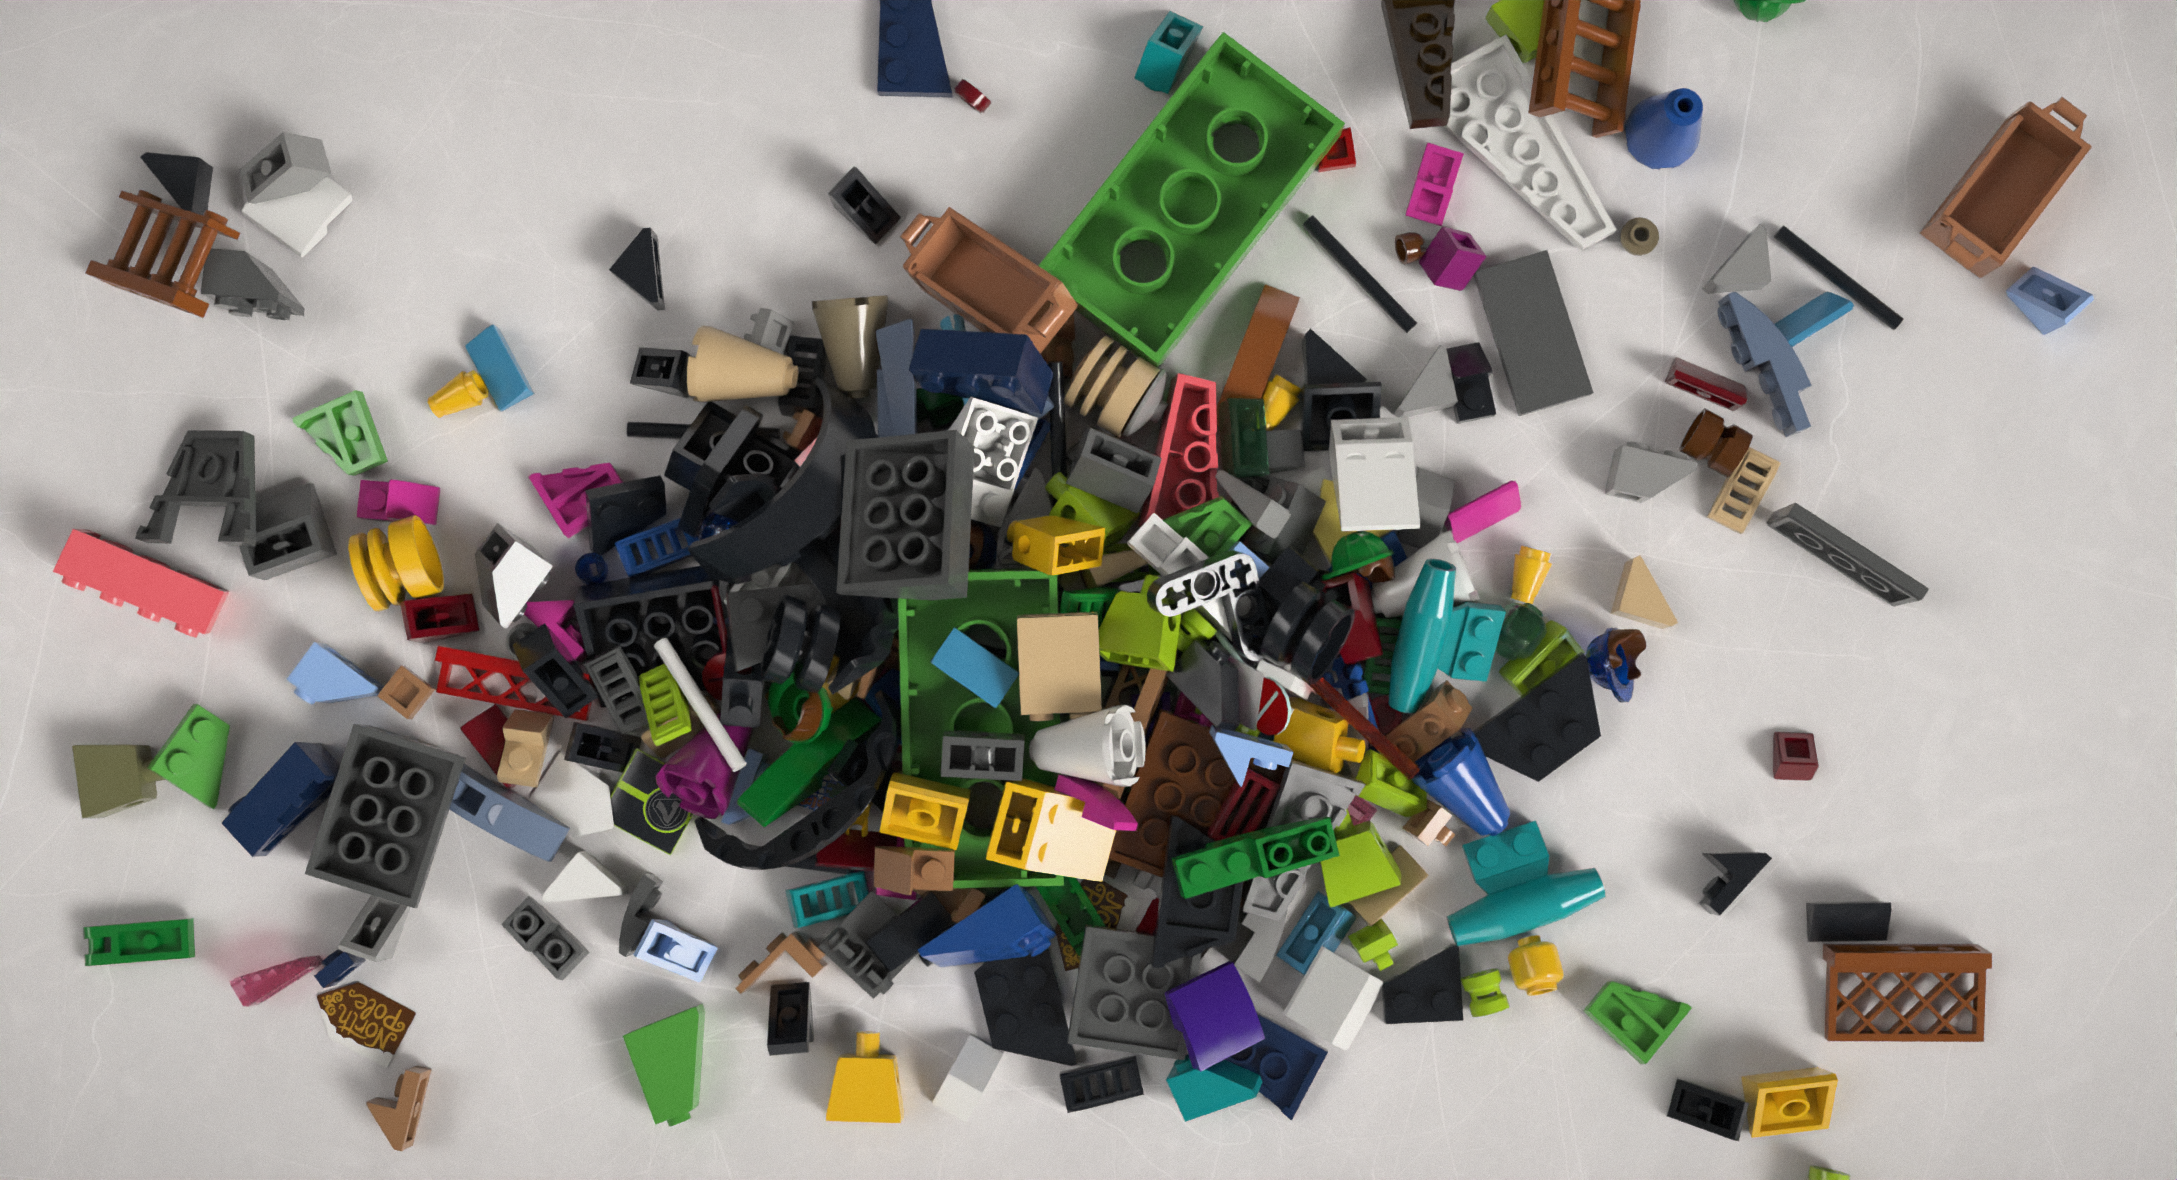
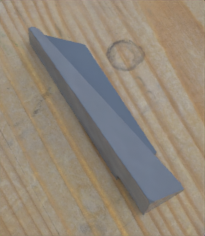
M906 319L876 330L882 369H877L879 437L918 434L917 380L909 371L915 350V329L913 319Z

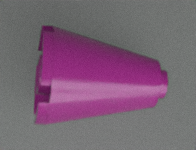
M721 711L716 715L719 721L721 718ZM723 725L744 758L753 728ZM703 727L660 768L656 775V783L668 798L674 793L682 800L679 807L699 817L716 819L719 813L723 816L729 807L740 770L732 771L710 734Z

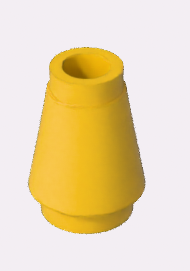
M472 370L468 373L462 371L434 393L433 396L429 397L428 404L432 412L438 418H441L444 415L482 405V400L488 397V390L483 379L476 371Z
M1275 374L1272 381H1268L1255 413L1256 416L1252 422L1266 431L1274 430L1300 401L1297 397L1301 392V388Z
M1521 545L1519 554H1515L1512 599L1533 604L1552 563H1549L1551 553Z

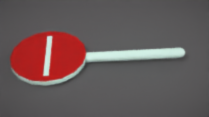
M1216 628L1215 636L1222 646L1229 651L1232 658L1243 662L1226 636ZM1264 677L1256 728L1266 735H1277L1284 731L1290 722V701L1284 687L1277 680Z

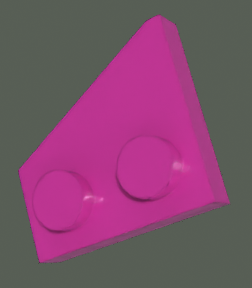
M610 462L591 465L586 469L574 467L562 469L563 472L547 475L533 473L528 476L567 538H571L588 526L585 490L623 483L620 475Z

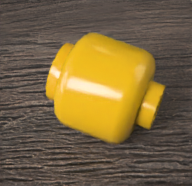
M1539 935L1519 939L1517 941L1518 947L1508 954V962L1516 988L1526 991L1527 996L1541 995L1558 989L1557 983L1563 979L1564 973L1556 945L1552 942H1541Z

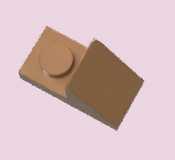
M875 846L874 887L904 895H911L913 890L953 891L955 850Z
M414 1066L405 1070V1073L399 1076L394 1091V1096L398 1097V1102L379 1097L366 1102L368 1109L394 1150L403 1151L414 1144L432 1070L430 1068Z

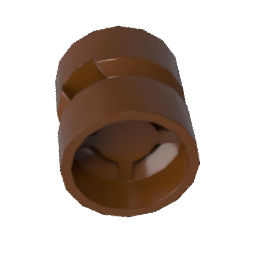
M1704 408L1688 429L1679 451L1696 461L1706 459L1708 468L1727 478L1743 459L1751 444L1753 435L1735 424L1728 427L1725 426L1724 418Z

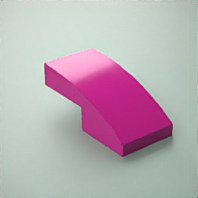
M1431 143L1426 144L1405 216L1442 226L1464 153Z
M1058 775L1055 790L1085 802L1081 818L1112 830L1136 831L1138 823L1131 812L1108 790L1088 779Z

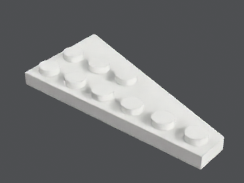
M1507 35L1451 63L1450 118L1447 126L1444 127L1580 251L1613 234L1617 229L1552 114L1544 117L1528 114L1533 81Z

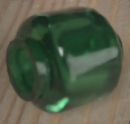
M1519 603L1508 604L1503 608L1506 614L1495 651L1508 660L1529 658L1547 633L1546 624L1542 619L1543 614L1536 606L1530 603H1524L1523 605Z

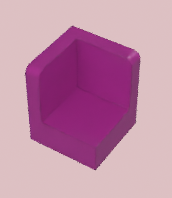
M1442 226L1426 249L1423 257L1419 260V264L1434 285L1462 291L1480 267L1486 255L1470 233Z

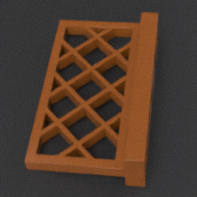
M1823 944L1822 959L1827 962L1824 1036L1827 1041L1984 1042L1986 969H1992V953L1978 944ZM1838 973H1854L1862 981L1846 997L1837 989ZM1861 973L1870 974L1865 978ZM1883 973H1893L1901 982L1884 997L1872 983ZM1900 973L1909 974L1904 978ZM1922 973H1932L1940 982L1923 997L1911 984ZM1939 973L1948 974L1943 978ZM1961 973H1974V985L1962 997L1950 984ZM1869 988L1881 1001L1864 1016L1852 1002ZM1908 988L1919 1001L1903 1016L1891 1002ZM1947 988L1958 1001L1941 1016L1930 1003ZM1837 996L1842 1000V1001H1841L1840 1003H1838V1004H1837ZM1972 1000H1973V1008H1972V1007L1970 1006V1004H1969ZM1847 1007L1861 1019L1849 1031H1836L1837 1017ZM1888 1007L1899 1020L1888 1031H1879L1871 1021ZM1927 1007L1938 1020L1927 1031H1917L1910 1022ZM1964 1007L1972 1014V1031H1956L1949 1024ZM1866 1026H1868L1872 1031H1862V1030H1863ZM1905 1026H1907L1911 1031H1901V1030H1902ZM1945 1026L1949 1031L1940 1030Z

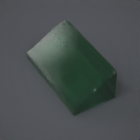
M1226 399L1218 405L1222 470L1235 478L1268 475L1269 462L1264 399Z

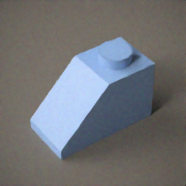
M318 642L312 644L286 679L297 687L294 693L310 704L315 702L336 703L377 696L384 688V685L332 647Z

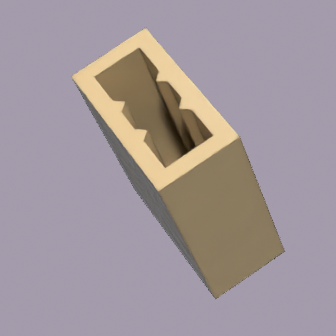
M1075 612L1017 615L1021 715H1029L1031 721H1048L1054 719L1053 713H1069L1070 719H1076L1101 711L1098 613Z

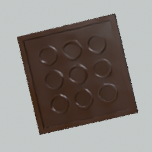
M1160 708L1146 743L1144 766L1137 767L1133 776L1139 777V779L1129 787L1123 802L1124 806L1131 812L1138 823L1136 831L1116 830L1109 859L1162 878L1171 815H1177L1207 835L1206 833L1236 782L1209 733L1211 727ZM1250 758L1249 768L1281 784L1286 769L1285 766L1277 764L1276 770H1271L1253 764L1254 758ZM1291 758V760L1306 764L1303 761ZM1250 779L1220 831L1221 834L1224 835L1253 780ZM1263 785L1234 836L1242 834L1267 789ZM1276 796L1257 830L1266 828ZM1248 880L1243 881L1241 900Z

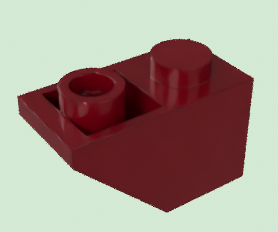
M1355 573L1321 581L1325 584L1322 590L1325 594L1328 589H1333L1334 587L1349 588L1352 606L1349 607L1355 610V618L1348 638L1340 651L1344 663L1350 664L1383 655L1369 581Z

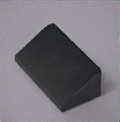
M1891 902L1806 903L1808 942L1887 941L1892 911Z

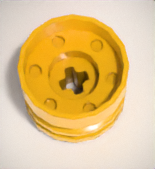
M413 515L391 522L388 526V538L379 528L370 529L367 535L360 532L349 538L348 550L356 581L364 598L374 611L380 612L389 609L391 603L399 606L400 602L406 600V590L415 599H421L442 592L444 588L442 564L432 536L420 517Z

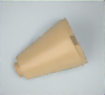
M703 325L698 328L692 341V345H698L696 357L689 356L687 364V387L689 396L695 397L693 401L713 402L783 396L788 394L790 388L794 389L796 387L798 366L793 365L791 357L711 326Z

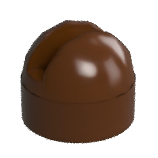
M1407 232L1395 237L1396 254L1402 264L1416 262L1425 254L1426 248L1421 246L1425 243V240L1420 234Z

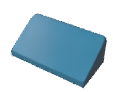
M1825 292L1774 325L1781 331L1790 346L1793 347L1853 310L1854 304L1852 301L1832 292Z
M493 324L487 327L465 345L501 412L535 394L497 326Z
M955 627L930 661L994 708L999 705L1019 675L1018 671Z
M1318 891L1276 956L1305 975L1321 946L1333 953L1336 951L1355 922L1356 916L1341 905L1330 908L1327 896Z

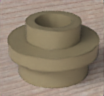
M1642 217L1629 220L1623 226L1620 233V241L1623 248L1628 253L1636 256L1650 253L1656 247L1659 240V232L1656 225L1649 219ZM1642 230L1646 234V241H1638L1634 236V232Z

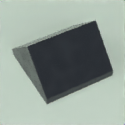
M1381 382L1303 385L1299 394L1304 451L1329 450L1331 420L1380 418Z

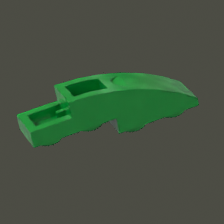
M1327 816L1269 827L1205 844L1206 848L1173 857L1172 862L1181 896L1187 899L1259 876L1269 878L1340 855L1331 819Z

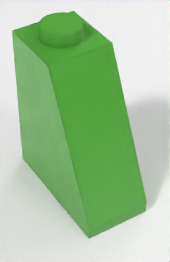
M703 1003L623 1035L655 1125L666 1120L669 1127L691 1118L689 1111H692L699 1105L705 1022Z

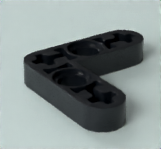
M747 405L739 412L698 471L677 529L693 538H696L704 526V521L711 513L709 504L718 494L723 478L755 434L763 418L762 413Z
M1235 550L1225 551L1158 578L1150 585L1147 592V602L1150 608L1169 617L1179 615L1221 597L1235 651L1240 656L1249 660L1260 661L1264 659L1261 654V648L1270 624L1256 565L1249 555ZM1235 562L1241 564V568L1236 570L1237 577L1230 575V571L1235 569ZM1206 572L1209 577V585L1204 592L1196 593L1194 589L1195 579L1199 574ZM1166 589L1173 592L1183 590L1185 595L1177 593L1168 598V605L1161 601V599L1167 596ZM1248 595L1252 602L1251 609L1244 616H1240L1237 612L1238 602L1242 597ZM1252 634L1258 636V640L1253 642L1254 649L1248 648V644L1253 641Z

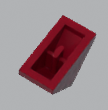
M472 593L400 602L408 641L425 644L480 631Z

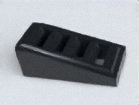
M790 336L787 356L792 358L794 366L814 369V373L798 371L797 383L811 384V388H790L787 395L779 396L778 406L783 416L793 417L796 412L802 413L805 409L819 417L822 395L814 381L818 376L824 379L827 353L823 341L820 338ZM797 352L817 353L816 359L797 357Z
M1136 1055L1060 1071L1059 1074L1067 1113L1144 1095ZM1126 1067L1131 1088L1123 1090L1119 1068ZM1111 1071L1115 1092L1108 1093L1104 1072ZM1096 1074L1100 1095L1092 1096L1088 1076ZM1081 1078L1085 1098L1077 1100L1073 1080Z

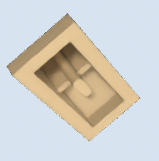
M1641 555L1625 562L1610 614L1660 629L1677 624V619Z

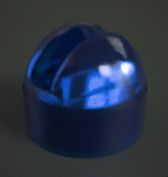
M586 553L577 560L575 572L579 579L587 585L601 583L608 577V565L599 554ZM596 563L598 574L593 577L590 564Z

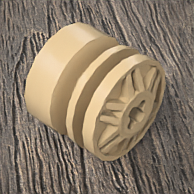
M1105 335L1091 351H1088L1076 368L1070 380L1069 390L1065 396L1064 403L1073 409L1082 397L1085 396L1086 399L1081 407L1080 414L1086 417L1099 405L1103 409L1097 424L1120 438L1161 370L1141 357L1136 359L1126 369L1122 364L1126 357L1127 348L1121 346L1110 359L1108 355L1112 350L1114 340Z

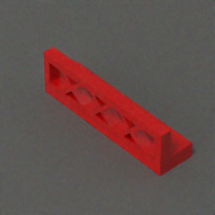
M437 647L435 661L442 662L436 693L563 716L556 707L545 705L549 702L547 697H544L537 703H531L527 700L521 688L530 683L531 680L522 671L519 661L448 647ZM453 665L466 667L474 681L462 689L448 687ZM475 669L485 670L487 672L479 676ZM495 673L503 674L511 685L510 689L499 696L491 695L483 681ZM584 673V675L586 676V678L595 690V684L590 674ZM512 676L522 677L525 679H523L519 683H516ZM478 686L482 693L473 692L470 690ZM513 693H516L520 700L509 699L507 697H509ZM592 702L581 708L580 712L577 711L568 718L588 721Z

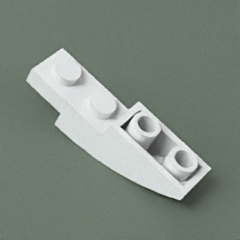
M1155 513L1146 520L1126 543L1162 576L1209 558L1187 537L1183 539ZM1206 572L1199 574L1195 579L1194 589L1196 593L1204 592L1209 585V577ZM1247 596L1242 597L1238 602L1237 612L1240 616H1244L1251 609L1252 602ZM1221 597L1195 608L1232 641Z

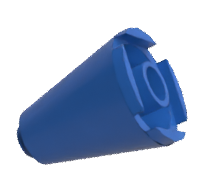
M1680 88L1648 97L1633 108L1625 122L1626 145L1628 151L1639 163L1651 169L1674 168L1680 166L1693 155L1698 147L1701 134L1703 103L1699 95L1690 89Z
M1463 727L1459 730L1462 735L1447 738L1415 761L1418 765L1416 772L1409 769L1408 773L1417 786L1479 835L1489 834L1490 836H1495L1508 826L1507 820L1510 817V810L1477 736L1470 728Z

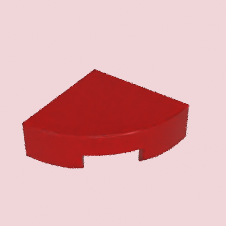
M1351 127L1342 130L1341 136L1318 164V172L1353 168L1356 166Z

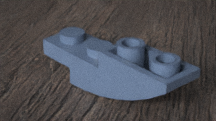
M1737 292L1727 294L1718 301L1720 307H1718L1717 312L1721 325L1725 329L1728 328L1733 340L1731 351L1735 361L1738 364H1742L1744 372L1759 367L1761 372L1758 376L1760 386L1765 394L1770 395L1774 409H1772L1774 423L1779 430H1783L1785 437L1808 429L1811 425L1799 393L1812 385L1794 349L1774 323L1753 303Z
M464 764L449 810L499 839L545 861L552 862L570 827L512 789H502Z

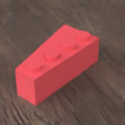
M72 530L53 572L63 575L62 583L84 591L86 586L101 591L100 599L122 607L124 601L139 607L137 614L156 622H160L161 618L164 617L176 622L175 630L197 638L199 632L202 634L211 632L229 591L184 571L177 570L176 572L170 569L171 566L142 554L138 556L133 553L132 548L107 539L100 540L101 535L91 530Z

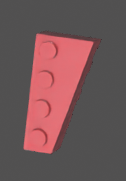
M1180 373L1171 379L1166 401L1168 406L1163 414L1155 453L1162 459L1154 486L1144 501L1139 527L1153 513L1163 520L1219 497L1217 479L1215 477L1218 468V453H1216V382Z

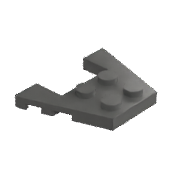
M188 430L166 473L171 479L163 495H155L149 507L154 510V513L147 527L140 525L135 539L146 543L171 544L181 506L226 507L218 542L229 546L255 547L254 435L245 431Z

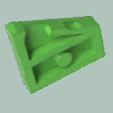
M1223 496L1163 519L1183 539L1187 537L1209 558L1228 551L1252 525L1250 520Z
M193 704L147 769L208 808L214 809L218 802L230 725L200 705Z

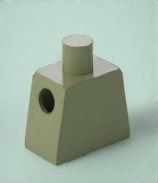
M149 745L72 746L82 819L104 818L156 799V781L165 779L147 769L153 760Z

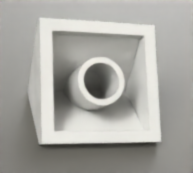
M1321 946L1283 1014L1329 1043L1348 1050L1385 982Z

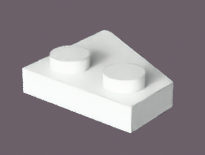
M1267 659L1266 661L1260 660L1255 663V669L1263 672L1264 677L1277 680L1284 687L1286 693L1316 705L1319 704L1323 692L1292 675L1289 672L1291 665L1279 667Z

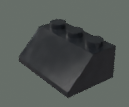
M707 402L673 448L664 476L690 491L701 466L737 416L714 402ZM757 428L749 443L723 478L719 491L731 476L762 473L775 477L774 484L784 487L800 468L795 459L801 452Z

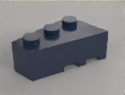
M921 329L909 367V371L919 382L920 386L929 392H941L964 398L974 397L993 404L1043 414L1053 378L1052 370L1026 334Z
M294 742L251 791L229 808L228 812L230 814L222 821V825L252 857L267 856L330 797L340 764L321 743Z

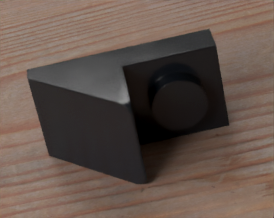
M1480 343L1447 348L1458 400L1453 406L1457 424L1494 417L1496 409L1488 378L1493 371Z
M1762 852L1702 853L1724 875L1722 878L1716 876L1705 886L1702 891L1705 896L1699 904L1708 913L1720 916L1772 858L1767 853Z
M810 983L771 985L767 1037L769 1056L809 1052V1043L814 1040Z

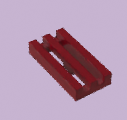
M1248 767L1242 787L1237 782L1234 783L1206 833L1208 837L1216 841L1233 837L1263 785L1267 789L1242 834L1256 831L1280 789V784ZM1250 779L1253 780L1224 835L1221 834L1220 831Z

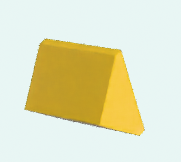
M893 772L888 786L879 832L957 850L971 790Z
M1814 1067L1741 1076L1744 1099L1749 1103L1747 1120L1751 1138L1829 1129L1838 1082L1835 1073Z

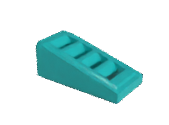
M864 870L785 890L793 926L801 928L848 915L869 894ZM853 882L858 900L857 904L851 905L846 883ZM834 886H838L842 907L837 909L831 889ZM822 890L827 909L825 912H820L816 891ZM807 894L811 911L809 916L804 914L800 895Z

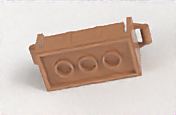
M2063 97L2044 109H2041L2033 102L2024 104L2006 118L1920 231V234L1979 278L2002 266L2092 146L2080 138L2083 121L2087 115ZM2053 110L2075 126V130L2072 131L2049 113Z
M948 207L940 218L923 216L918 213L900 236L911 253L903 264V268L918 287L955 314L963 316L964 320L982 332L1026 334L1041 354L1078 307V304L1062 281L951 207ZM932 223L933 226L916 247L912 246L928 225Z

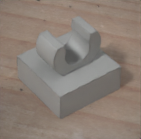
M760 307L759 313L752 314L750 320L755 322L752 334L745 333L744 339L784 354L794 321L771 309Z

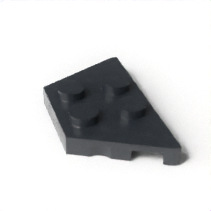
M1582 652L1473 731L1485 756L1539 782L1601 737L1588 662Z
M1177 815L1170 816L1151 958L1152 968L1164 967L1168 962L1185 956L1188 958L1203 953L1207 948L1219 947L1236 939L1243 882L1187 899L1181 896L1172 858L1206 848L1205 844L1215 841Z
M1049 948L1036 956L1028 954L1025 957L987 961L974 972L993 1049L1069 1066L1077 1065L1073 1044H1068L1067 1041L1069 1028Z

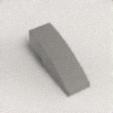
M1288 908L1280 921L1247 912L1244 913L1239 921L1252 931L1232 962L1235 967L1258 982H1261L1273 960L1282 936Z

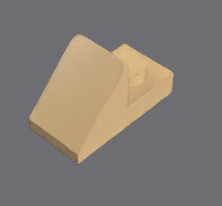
M514 710L503 726L506 742L497 774L499 782L538 787L554 715Z

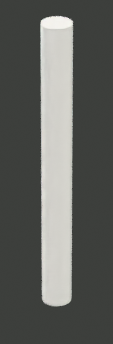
M667 638L657 641L654 644V648L733 772L741 770L747 763Z

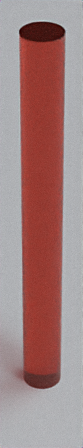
M1323 677L1314 684H1308L1408 780L1418 773L1420 768Z

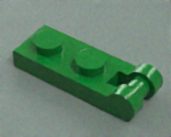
M194 918L83 927L84 939H88V954H84L85 966L195 957ZM105 937H111V952H105Z

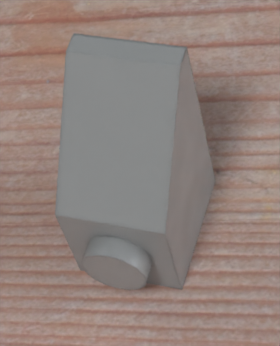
M282 132L239 169L248 203L252 204L310 191L331 173L322 139Z

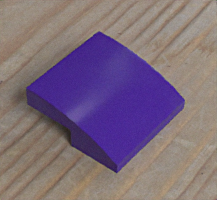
M1228 961L1164 993L1174 1029L1183 1033L1192 1068L1200 1072L1265 1039L1251 997L1233 962Z

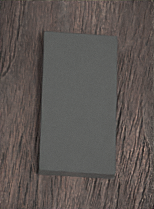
M1541 251L1476 271L1473 276L1518 416L1593 394L1594 392L1548 251Z
M1797 503L1774 511L1766 522L1767 526L1893 607L1920 601L1929 590L1922 583Z

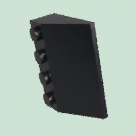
M701 566L579 586L573 605L588 660L620 645L636 673L640 676L664 664L654 648V644L663 638H667L700 691L706 690L702 682L703 669L711 657L723 652L718 625L713 623L716 613L711 587L713 585L719 587L724 619L728 618V609L724 600L726 593L730 592L734 583L712 579ZM727 624V635L728 638H731L730 626H728L729 624ZM616 662L600 671L605 675L619 668V665ZM622 677L609 685L613 688L627 680L625 677ZM596 688L600 707H606L600 693ZM630 691L618 697L621 702L634 694Z

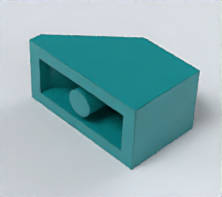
M1169 11L1149 38L1134 79L1144 83L1150 90L1169 94L1179 79L1203 26Z
M1189 1054L1185 1055V1060L1177 1059L1173 1063L1174 1065L1166 1079L1185 1122L1256 1098L1262 1085L1260 1075L1227 1060H1223L1200 1072L1192 1068Z

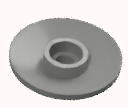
M1162 369L1129 421L1123 433L1124 436L1128 437L1135 433L1149 420L1157 424L1168 406V403L1162 400L1167 381L1166 370Z

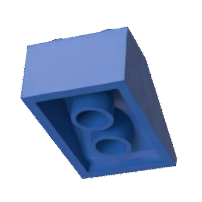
M1016 884L918 949L921 957L939 967L1025 957L1028 954L1036 956L1051 946L1050 940L1057 936L1035 898Z

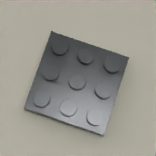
M1085 924L1067 1038L1068 1044L1185 1060L1186 1043L1181 1031L1174 1029L1164 993L1198 976L1201 953L1189 958L1185 956L1168 962L1161 968H1152L1151 958L1155 934Z

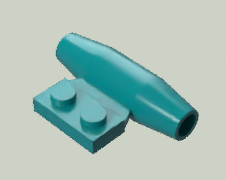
M1427 559L1406 602L1392 656L1388 704L1393 709L1400 712L1415 713L1419 710L1438 669L1453 679L1486 682L1488 679L1506 611L1501 605L1465 602L1462 605L1453 607L1456 567L1447 561Z
M1535 820L1502 831L1495 836H1487L1462 845L1473 880L1487 895L1447 916V922L1456 946L1502 940L1563 920L1605 898L1606 895L1596 868L1547 875L1550 856Z

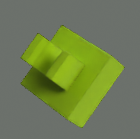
M1382 918L1372 926L1368 925L1347 936L1363 963L1372 959L1380 971L1394 964L1388 950L1398 946V943Z

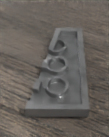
M1291 760L1289 767L1285 769L1280 784L1281 787L1278 790L1266 828L1328 816L1331 819L1334 830L1336 825L1340 826L1347 815L1346 810L1355 795L1359 796L1366 784L1358 779ZM1311 865L1269 878L1259 876L1249 879L1240 903V909L1243 912L1280 921L1306 880L1305 875Z

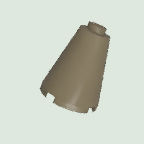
M888 295L812 301V310L838 390L846 391L847 396L850 398L870 397L869 389L877 388V369L880 368L881 361L876 330L885 327Z

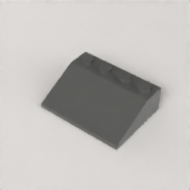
M957 430L849 440L846 442L836 591L838 594L916 600L967 598L975 446Z
M353 724L305 874L402 905L418 908L466 757L370 725Z

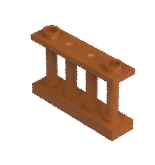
M1544 0L1528 114L1544 117L1563 112L1567 108L1594 118L1592 137L1599 138L1623 132L1641 0H1587L1609 9L1606 29L1579 19L1581 0ZM1576 35L1604 45L1601 66L1574 56ZM1571 72L1599 82L1596 102L1568 92Z
M121 190L119 198L137 207L114 259H109L106 265L91 260L85 274L121 290L204 318L209 303L195 297L197 290L194 289L217 234L238 240L240 232L226 226L228 219L212 211L205 210L204 214L200 215L161 203V198L143 190H139L137 195ZM151 214H156L157 217L135 267H128ZM173 220L178 221L179 224L157 274L152 273L151 275V269ZM195 227L201 228L179 281L172 282Z

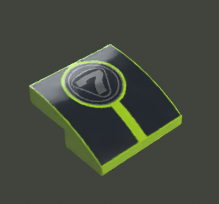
M636 748L610 794L614 826L671 855L693 814L679 807L682 801L679 797L672 793L668 798L657 785L656 775L665 762Z

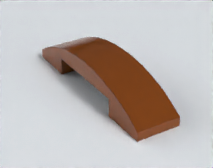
M1264 285L1216 408L1217 427L1234 434L1248 433L1300 297L1269 285Z

